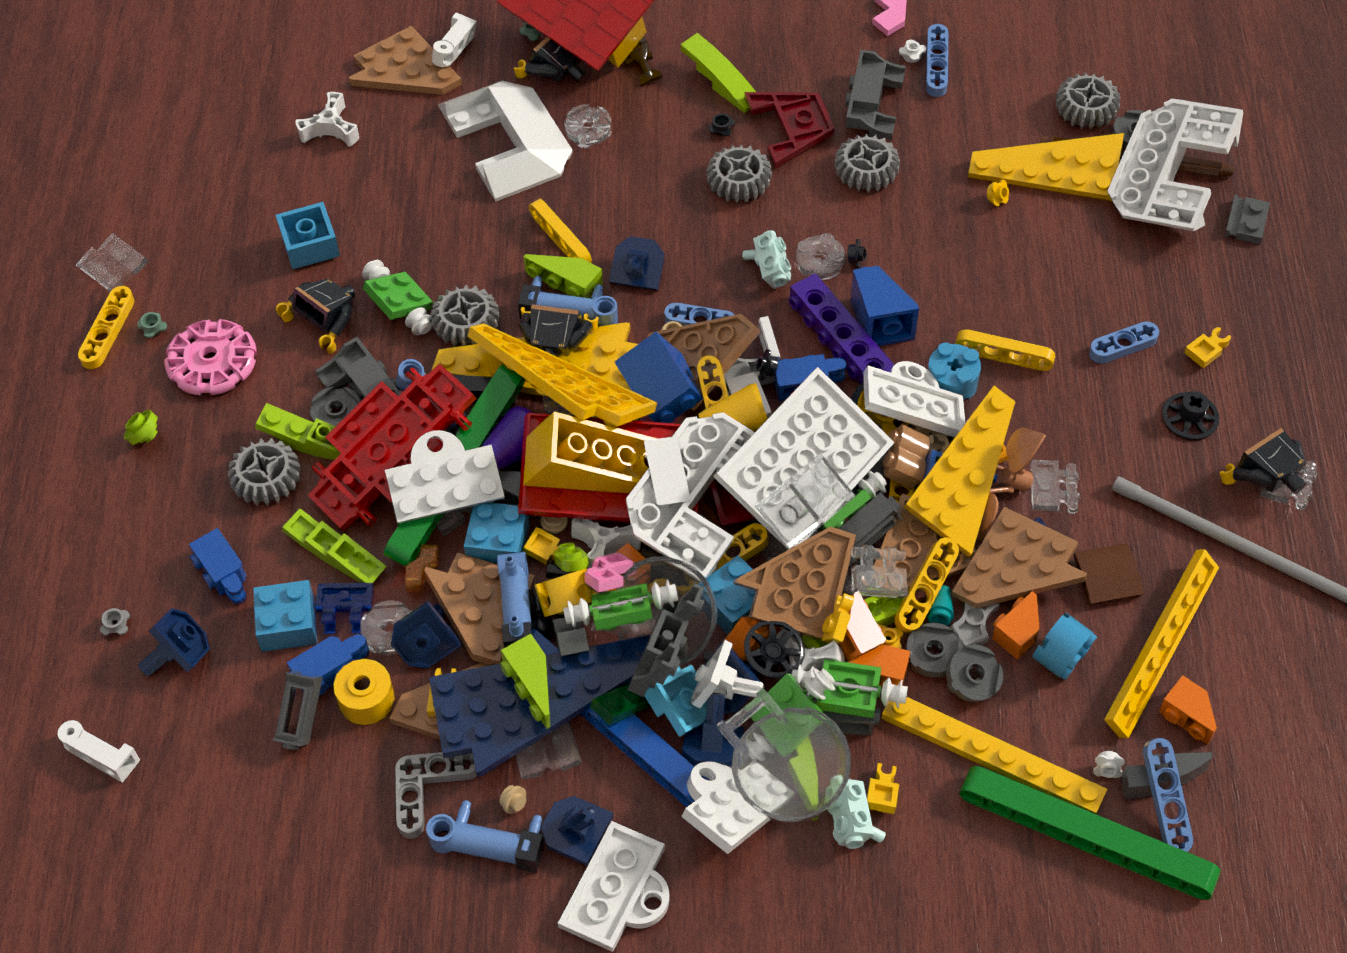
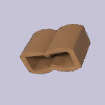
M902 424L888 434V437L894 444L888 449L882 465L884 466L885 477L911 489L923 480L926 469L925 459L928 454L930 439L928 436Z

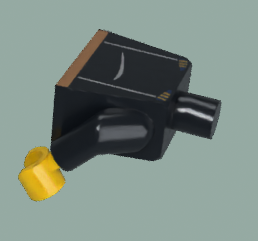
M547 37L533 49L528 60L529 63L526 64L525 60L522 59L518 61L519 68H513L518 78H524L528 74L539 75L554 79L557 82H560L568 74L579 82L587 73L579 65L580 59Z
M330 279L304 282L294 288V292L288 298L289 301L287 303L282 302L276 306V312L279 317H282L284 322H289L294 317V313L291 310L293 309L324 333L330 331L328 335L320 337L319 345L322 350L326 344L330 343L327 351L329 354H332L336 350L334 339L336 336L340 337L351 317L352 299L355 297V292L351 286L347 285L341 288Z
M531 304V311L526 312L525 307H521L522 317L519 327L526 343L554 356H569L571 350L576 349L590 332H594L598 328L599 317L589 320V314L585 313L582 322L579 310Z
M1282 427L1246 450L1237 465L1238 467L1235 468L1232 463H1229L1225 467L1226 472H1219L1221 481L1224 484L1228 485L1236 481H1245L1264 487L1270 492H1274L1283 485H1286L1294 494H1297L1307 484L1299 476L1306 463L1302 444L1300 441L1291 439Z

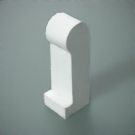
M459 13L453 15L451 29L441 41H437L433 45V64L439 67H448L454 62L474 38L476 20Z
M67 721L58 729L57 735L67 751L122 783L140 761L133 747L124 743L118 750L86 732L78 721Z

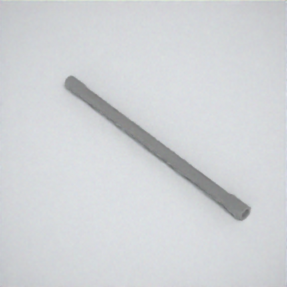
M1120 476L1117 477L1112 491L1130 500L1138 501L1347 603L1346 587L1142 489L1137 484Z

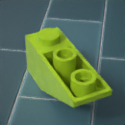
M525 254L523 256L525 272L530 277L540 276L542 281L551 288L558 289L568 296L591 299L595 286L598 284L603 285L602 269L582 258Z
M529 634L501 650L502 662H500V667L507 678L512 677L515 681L514 687L522 700L526 698L531 705L529 709L533 718L537 722L542 721L546 729L550 728L546 655L533 636Z

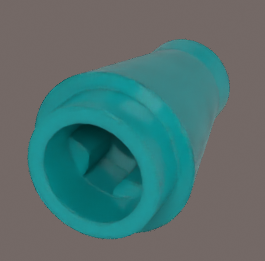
M942 585L926 615L929 623H940L948 626L954 619L951 598L952 590L948 586Z

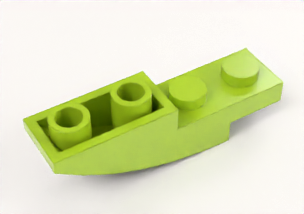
M266 403L255 424V429L279 438V441H282L285 446H290L294 450L335 460L341 454L325 438L336 426L317 418L313 423Z

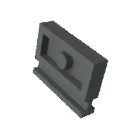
M1234 195L1224 237L1229 235L1236 236L1237 240L1260 245L1270 202L1249 197L1241 199L1238 198V195Z

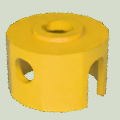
M587 568L534 585L544 617L557 613L558 615L564 614L563 608L568 607V601L573 606L579 604L580 598L584 599L587 603L592 602L591 595H594L595 592L592 587L585 583Z
M369 659L354 660L343 666L336 675L334 681L336 700L344 717L352 723L360 725L374 724L384 719L392 710L395 696L391 678L386 668L377 661ZM362 678H367L370 681L369 687L365 690H357L354 687L355 682L362 680Z

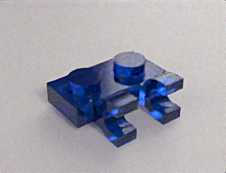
M373 583L318 584L315 608L317 613L322 612L321 623L324 624V633L336 632V612H350L349 623L352 624V633H363V613L372 612Z

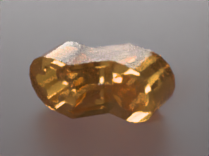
M422 544L420 557L407 565L405 575L406 592H423L426 579L424 576L425 567L438 570V545Z

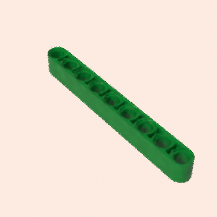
M503 364L499 366L467 416V419L472 422V426L469 427L464 422L468 430L464 431L460 427L455 435L461 441L465 451L481 447L504 414L510 409L523 388L526 379ZM444 513L400 523L389 539L383 555L409 568Z
M971 766L959 791L962 799L975 806L1201 900H1210L1212 898L1221 870L1216 864L983 767Z

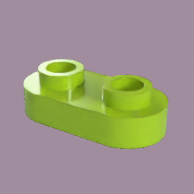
M574 543L561 544L558 546L559 549L554 551L555 564L562 571L574 572L589 567L588 555L580 547L575 546Z

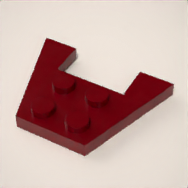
M744 92V99L751 115L774 110L788 140L768 145L767 152L775 169L834 134L835 127L819 93Z

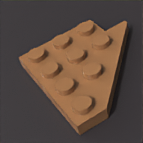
M1004 507L952 590V597L977 609L1025 597L1032 591L1037 594L1085 582L1087 573L1068 564L1078 547V541Z

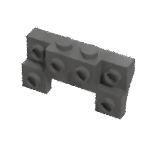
M860 50L855 76H850L849 89L852 92H847L845 106H848L846 127L869 130L868 137L876 135L880 139L892 140L896 117L882 114L878 110L883 86L902 89L906 66L891 63L880 57L875 51Z
M358 337L344 343L331 360L315 370L316 376L325 388L334 386L337 389L347 383L359 395L361 401L381 381L397 396L401 394L400 389L396 385V380L393 377L389 378L387 376L383 363L373 358Z
M694 583L686 594L678 597L679 601L673 602L674 608L669 603L663 605L629 684L628 691L644 697L648 687L654 689L656 683L663 685L668 675H675L680 664V657L677 654L682 652L688 638L683 635L693 614L699 615L704 604V600L700 599L704 587Z

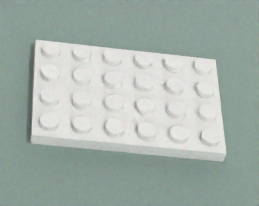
M817 367L713 477L789 550L811 536L894 442Z

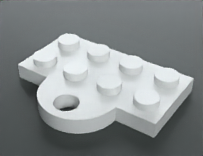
M902 361L895 364L890 372L867 366L863 372L866 410L955 437L964 426L963 396L940 389L937 380L923 366L909 361Z
M436 430L425 433L415 442L412 448L411 464L385 470L398 524L504 499L505 497L492 445L465 451L461 441L446 431ZM433 438L440 439L443 443V448L438 452L430 451L427 447L429 440Z
M752 760L746 762L736 771L716 762H702L693 768L687 780L688 791L695 802L685 808L682 817L724 852L729 854L791 804L795 794ZM701 776L707 777L710 781L705 780Z
M611 821L558 922V927L613 952L626 926L646 928L659 922L669 907V889L664 878L654 870L665 850V844ZM651 897H656L661 901L660 907L655 910L646 908L644 903Z

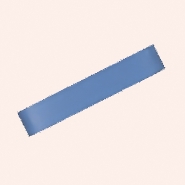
M671 303L666 306L664 311L665 323L675 321L682 326L697 323L694 321V318L697 316H704L708 321L734 315L730 311L683 303Z
M1141 322L1096 338L1091 343L1089 356L1094 362L1104 364L1152 347L1157 342L1159 328L1152 322ZM1119 339H1127L1131 345L1122 346L1117 341Z

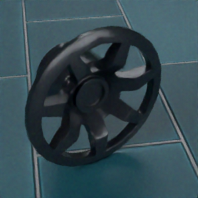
M1197 391L1182 392L1171 396L1165 402L1162 409V418L1168 429L1185 439L1198 440L1209 437L1216 431L1219 425L1220 418L1217 408L1204 394ZM1183 398L1181 405L1172 403L1177 399ZM1208 407L1212 411L1213 416L1206 413ZM1170 408L1172 411L1179 413L1168 418L1167 409ZM1183 420L1185 422L1183 432L1176 429L1172 424ZM1202 420L1205 422H1214V424L1207 431L1205 426L1203 425ZM1195 424L1201 434H1188L1191 425Z
M761 621L748 631L744 641V652L748 663L758 673L769 678L779 679L783 678L787 673L792 674L793 669L798 670L799 664H802L804 660L805 648L803 640L798 632L785 622ZM768 626V638L765 639L755 631L761 627ZM774 626L782 627L788 633L777 639ZM792 636L796 639L799 650L785 647V644ZM751 637L759 644L758 649L752 652L750 651L749 644ZM787 656H799L797 663L790 668L785 658ZM780 666L785 670L784 672L779 673L771 672L775 671Z

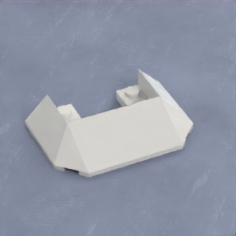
M500 81L438 104L439 109L457 138L500 122L516 148L475 163L478 174L495 202L561 177L567 159L571 157L572 148L531 87Z
M1170 99L1163 103V107L1152 112L1148 110L1140 115L1108 188V194L1123 218L1196 231L1205 226L1203 213L1211 196L1210 188L1173 182L1187 148L1228 155L1231 146L1238 147L1243 110Z
M725 413L713 414L712 417L698 419L697 416L686 418L672 437L676 436L678 439L691 500L657 505L650 469L648 468L626 498L633 536L704 581L716 570L718 561L730 546L734 537L692 511V509L715 479L713 476L755 432Z

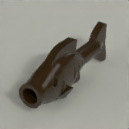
M642 37L624 60L627 66L633 63L639 64L643 72L640 79L642 87L663 77L661 72L652 70L647 61L653 59V55L649 51L648 42L644 37Z

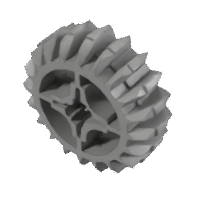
M1084 73L1083 76L1075 74L1073 78L1068 77L1065 82H1062L1056 94V109H1058L1059 116H1063L1064 122L1071 121L1072 126L1080 125L1081 129L1084 126H1087L1090 130L1093 126L1100 129L1103 124L1108 125L1111 120H1114L1120 107V93L1117 91V86H1112L1111 80L1105 81L1104 76L1096 77L1095 73L1092 76Z
M866 134L862 138L856 135L854 140L848 138L847 142L842 143L836 153L835 170L837 177L841 178L842 184L848 183L849 189L857 187L858 192L861 189H866L868 193L870 189H875L878 192L880 186L887 188V185L893 183L899 172L900 159L897 149L893 148L892 143H886L885 138L879 140L876 135L868 137Z
M742 144L738 148L731 145L730 149L723 147L721 153L715 152L714 158H710L707 168V182L711 186L712 192L717 193L719 198L725 196L727 202L731 199H735L736 203L739 200H744L747 203L749 198L756 200L758 195H763L765 189H768L770 179L772 178L770 161H767L766 155H761L759 149L753 151L751 146L743 148Z
M465 285L464 289H459L455 286L454 291L446 289L445 296L439 295L438 301L434 302L433 310H431V316L433 317L432 327L436 331L438 338H443L445 344L451 341L454 347L459 343L462 346H466L469 343L473 345L476 342L468 337L470 327L484 323L497 329L500 319L498 305L494 301L492 294L488 295L485 289L479 291L477 286H474L472 289H469L467 285Z
M260 438L257 444L250 441L248 448L241 446V453H234V460L229 462L230 470H228V477L231 488L239 498L243 497L247 503L253 500L257 506L261 501H264L267 506L270 500H275L279 503L280 496L288 498V490H295V483L300 482L299 473H301V467L298 463L297 455L293 453L290 446H285L282 441L275 443L272 438L267 443L262 438Z

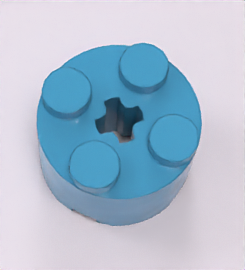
M941 343L929 358L928 371L937 380L940 389L962 395L963 400L974 396L981 370L978 352L959 344Z
M1065 612L1045 636L1042 642L1043 645L1038 646L1032 658L1059 678L1061 677L1066 680L1079 660H1082L1089 651L1097 636Z

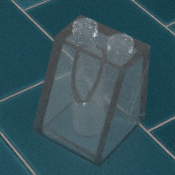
M820 453L756 504L755 507L788 549H791L828 521L855 497V494L822 453Z

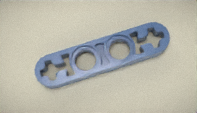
M934 24L928 28L926 91L933 97H941L945 95L948 86V29L942 24ZM936 35H939L940 41L936 40ZM938 49L941 50L943 53L934 54L932 50ZM940 66L943 70L935 71L932 67ZM935 80H939V86H935Z
M1154 738L1147 741L1144 745L1143 756L1162 842L1179 848L1178 845L1172 844V839L1176 837L1177 832L1178 836L1184 837V842L1180 843L1179 849L1188 852L1193 845V835L1174 750L1168 740ZM1156 743L1159 748H1164V753L1160 755L1161 764L1168 763L1169 768H1158L1155 770L1154 765H1160L1159 757L1152 754V750L1156 749ZM1163 772L1169 774L1172 779L1171 786L1166 790L1162 789L1157 781L1158 776ZM1169 802L1175 803L1178 807V815L1174 819H1169L1164 813V807ZM1180 822L1182 827H1176V832L1175 828H1168L1167 824H1177Z

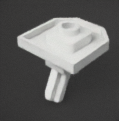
M725 640L708 661L707 665L702 664L697 670L694 680L698 682L690 702L692 705L701 708L712 693L722 694L727 699H732L734 693L759 698L763 692V683L738 678L737 670L725 665L732 647V643Z

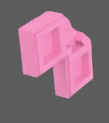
M874 0L885 10L873 18L872 24L886 36L904 27L907 0Z
M620 552L596 557L592 562V568L587 569L585 572V583L597 592L623 587V577L619 574L634 571L633 561Z

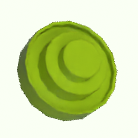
M151 410L135 413L125 425L127 430L124 434V439L131 445L150 442L158 432L156 430L158 416Z

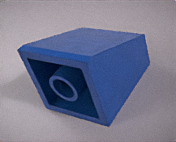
M879 266L862 267L853 270L850 302L857 322L878 346L915 340L919 313L918 304Z
M654 332L614 361L633 392L657 402L655 412L647 415L654 422L671 423L678 416L693 408L695 404L704 399L683 354L657 332Z

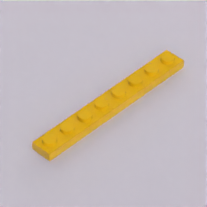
M1205 549L1195 551L1104 719L1119 738H1129L1219 569Z
M906 697V703H900L899 709H897L895 702L889 701L882 713L881 719L1014 781L1094 814H1097L1107 792V788L911 698Z

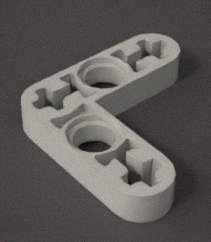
M442 752L403 756L398 760L395 767L396 822L399 833L408 839L416 838L422 834L425 826L424 784L470 780L477 776L472 753L444 759ZM470 760V769L464 770L463 765L465 761ZM450 761L455 763V771L453 772ZM435 762L446 764V769L442 773L437 774L430 770ZM421 764H425L426 774H422ZM407 766H413L412 774L406 775ZM407 791H415L418 797L414 802L406 803L402 800L403 794ZM407 811L412 812L415 822L411 829H407L406 826L408 824Z

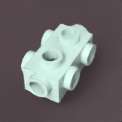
M772 230L765 231L763 234L753 238L756 250L743 251V259L755 260L756 264L760 266L762 278L773 289L782 287L790 282L791 265L786 258V245L783 239L777 237L776 233Z
M840 777L834 780V787L828 792L829 803L827 808L830 814L833 815V837L838 842V845L846 846L849 849H856L863 846L869 838L881 843L885 838V832L872 826L863 781L851 780L848 777Z

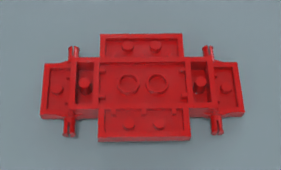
M440 363L424 376H421L415 368L409 369L415 377L407 371L406 377L412 383L399 396L381 381L325 437L341 454L327 468L321 462H316L315 464L321 471L316 466H312V470L321 479L308 496L341 530L345 531L358 518H361L368 526L374 525L367 517L374 523L377 521V518L368 508L381 494L393 504L385 470L411 464L412 448L422 435L436 430L445 431L454 422L464 431L468 430V427L463 422L469 427L472 426V422L463 413L477 398ZM433 438L429 440L427 447L432 452H438L443 448V443L440 439Z

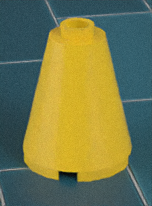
M756 383L747 385L698 413L699 418L712 417L713 414L725 413L754 432L768 419Z

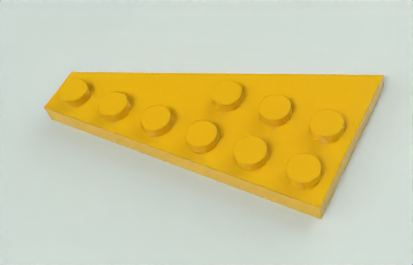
M1124 133L972 152L968 177L994 182L1005 180L1007 184L1112 201L1108 194V188L1119 166Z
M996 386L989 390L903 506L941 537L953 539L957 543L959 550L967 557L972 555L1015 405V401Z

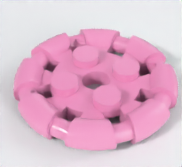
M210 319L203 320L187 326V330L181 334L178 333L166 349L167 358L164 360V365L169 379L173 383H177L179 389L202 396L203 393H210L213 396L234 389L236 383L240 380L243 382L252 372L256 363L254 356L257 354L256 344L249 332H244L243 327L237 323L219 319L217 322H211ZM192 338L195 339V341L191 344L189 340ZM210 352L216 353L212 358H204ZM203 379H210V383H203Z

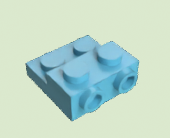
M692 664L682 670L678 666L674 676L668 675L664 684L656 683L654 689L648 687L644 695L657 717L663 714L667 716L679 737L703 725L707 713L708 699L701 708L692 705L690 702L698 682L694 680L696 670Z

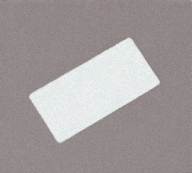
M677 437L645 440L644 445L657 505L690 501L691 498Z

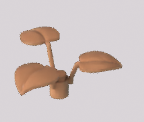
M1019 428L1011 435L1006 446V454L1009 457L1007 464L1009 467L1004 468L997 464L996 468L1001 471L1000 479L1006 487L990 489L977 535L978 540L983 541L985 539L986 533L998 512V499L993 493H1013L1014 489L1026 492L1032 486L1033 475L1024 468L1039 449L1046 437L1045 434L1028 428Z

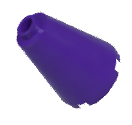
M516 406L508 410L481 445V447L492 445L498 470L522 460L524 416L527 413H532L526 408Z

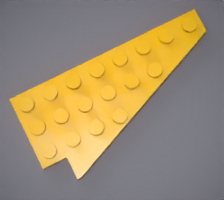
M630 323L598 326L596 331L590 332L576 349L571 350L569 356L557 355L556 357L631 390L614 361L638 344L627 342ZM524 337L517 338L523 342H526ZM473 344L439 349L432 370L440 363L452 375L493 377L499 366L506 364L480 345ZM525 380L520 391L549 397L536 392V387L527 380Z
M483 323L471 326L469 329L468 337L506 364L505 366L508 369L514 370L536 387V392L549 396L581 420L596 416L603 419L606 425L618 427L655 412L657 402Z

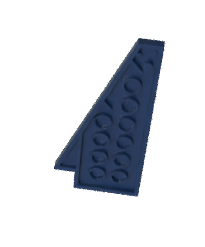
M650 635L589 646L588 651L561 656L560 652L547 654L546 665L550 711V728L546 729L542 721L537 722L533 718L529 709L531 705L526 698L522 700L514 687L515 681L512 677L507 678L504 675L500 664L429 677L443 759L472 753L477 777L483 776L589 709L594 698L630 683Z

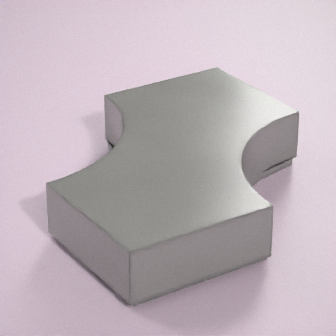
M962 602L964 613L950 627L953 630L952 633L961 639L963 648L971 644L983 645L988 643L989 636L985 624L987 619L994 612L998 611L999 604L976 609Z

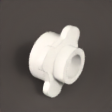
M907 40L906 45L899 49V54L903 56L905 61L910 63L918 62L921 59V54L926 52V46L920 45L914 40Z
M1104 751L1095 758L1097 766L1093 769V773L1096 776L1106 778L1122 776L1121 766L1125 764V761L1116 752Z

